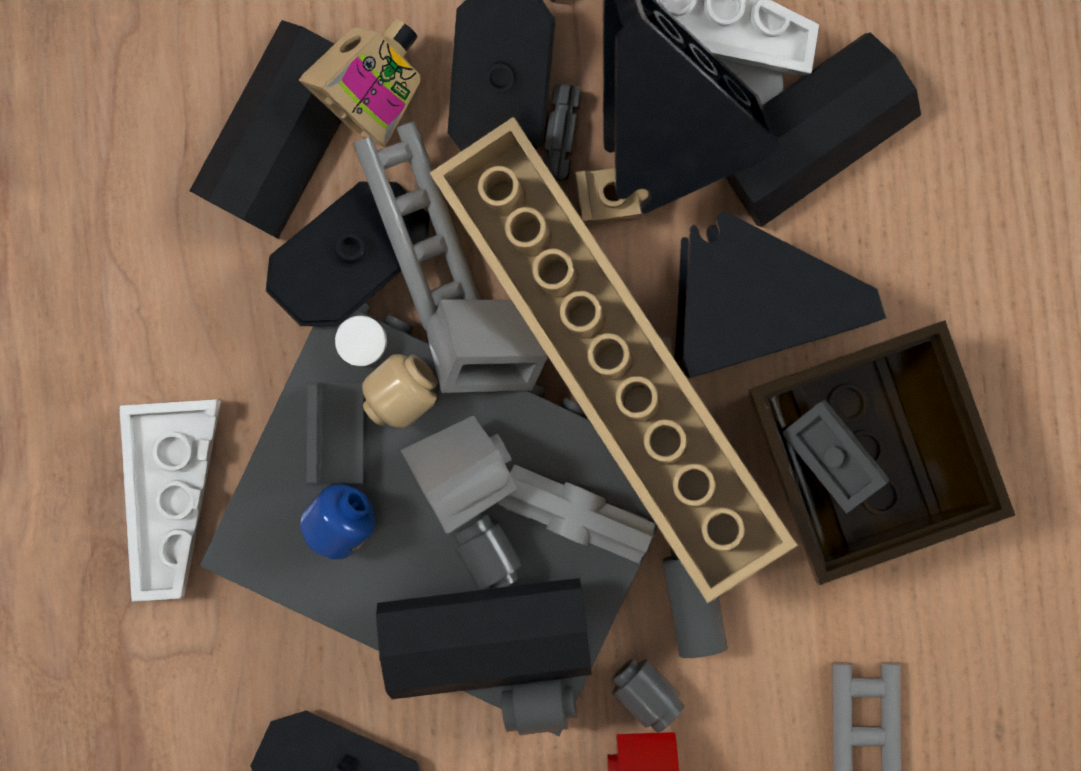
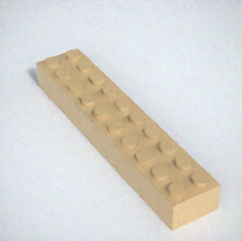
M512 117L431 171L430 175L707 603L796 547L797 544L515 118Z

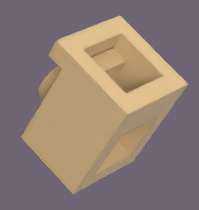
M615 168L575 172L580 218L586 226L639 219L641 215L640 204L648 197V190L639 189L626 199L609 201L605 198L603 191L608 185H615Z

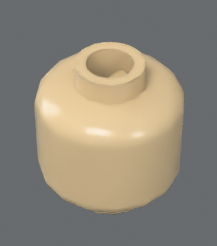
M393 354L372 371L362 383L363 395L366 399L363 403V408L371 420L380 426L388 424L397 429L407 428L435 404L437 399L435 387L438 385V379L429 365L420 357L411 354L409 357L403 354Z

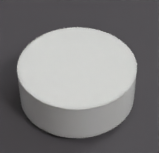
M354 316L344 321L338 328L335 336V345L337 352L347 363L355 366H369L376 363L384 355L387 347V336L384 328L376 320L366 316Z

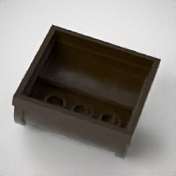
M946 320L748 389V395L753 409H755L807 554L811 571L819 585L1015 516ZM824 399L890 479L887 484L847 514L782 434L784 430Z

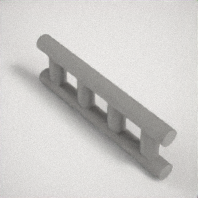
M413 121L397 127L402 142L377 150L371 136L357 141L353 145L422 326L426 330L427 321L430 316L436 313L441 299H482L442 192L430 175L433 168L416 122ZM409 161L419 189L395 198L384 169ZM426 207L437 235L412 244L402 216ZM444 253L454 281L430 290L420 263Z
M833 662V771H852V746H881L882 771H901L900 663L881 662V678H852V663ZM881 697V727H852V698Z

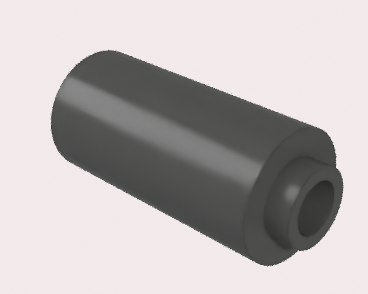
M671 547L672 556L662 560L679 656L681 658H699L726 651L728 646L719 596L707 603Z

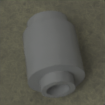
M488 514L453 534L458 543L455 550L479 590L488 586L490 589L508 587L519 579L515 570L523 564L499 523L493 524Z
M633 659L629 660L612 678L617 684L612 691V695L645 728L651 726L656 733L666 729L684 709L685 705L678 699L680 693L647 659L642 660L638 664Z
M561 678L514 684L513 690L501 692L502 715L507 732L518 731L519 735L566 730L569 727V719L577 718L573 687L564 688Z

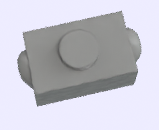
M441 299L436 313L430 316L427 321V338L442 393L532 391L548 358L512 300Z
M471 416L400 450L446 534H449L517 490L505 465L512 459L498 434L489 437L475 416Z

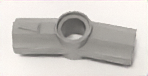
M514 464L510 475L517 490L498 501L499 505L524 517L546 524V529L585 546L591 543L636 563L640 562L652 540L655 523L623 508L620 509L606 503V498L568 482H565L564 485Z

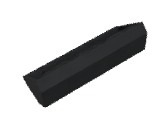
M281 20L191 186L190 192L277 239L279 238L342 122L299 81L300 77L334 43L302 26Z
M871 32L865 33L813 69L812 74L800 78L763 104L781 146L765 160L725 178L755 224L763 227L921 116L917 89L896 55Z
M580 578L377 603L376 621L379 659L385 691L391 699L592 675Z

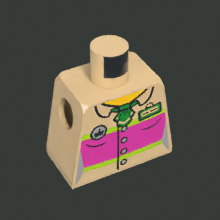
M394 19L382 35L375 31L354 27L300 77L299 81L359 138L365 139L372 136L375 144L385 147L420 84V74L403 58L418 36L407 24L398 19Z

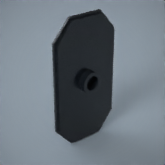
M465 0L456 9L447 133L461 151L512 117L515 118L535 150L544 143L556 18L543 0Z
M358 182L269 256L266 293L299 326H339L401 272L368 182ZM389 182L395 198L407 193L397 182ZM420 209L402 216L412 244L428 239L429 213L424 209Z
M307 710L272 720L250 765L252 771H421L416 760Z

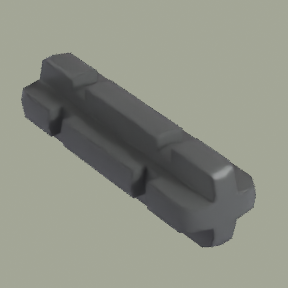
M569 84L555 85L553 88L551 105L556 107L555 112L550 111L544 147V150L549 153L548 157H543V162L556 181H565L569 178L571 160H567V154L573 153L578 115L574 114V108L579 109L582 94L580 88Z

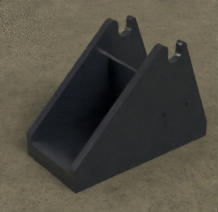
M603 0V146L605 151L609 153L615 152V191L618 198L626 199L639 189L648 190L650 192L649 196L640 204L642 213L646 214L765 160L781 146L759 96L658 1Z
M728 212L720 213L716 218L717 225H711L707 228L705 232L707 241L701 238L696 225H692L689 229V240L687 237H683L680 241L674 360L687 379L887 319L878 289Z

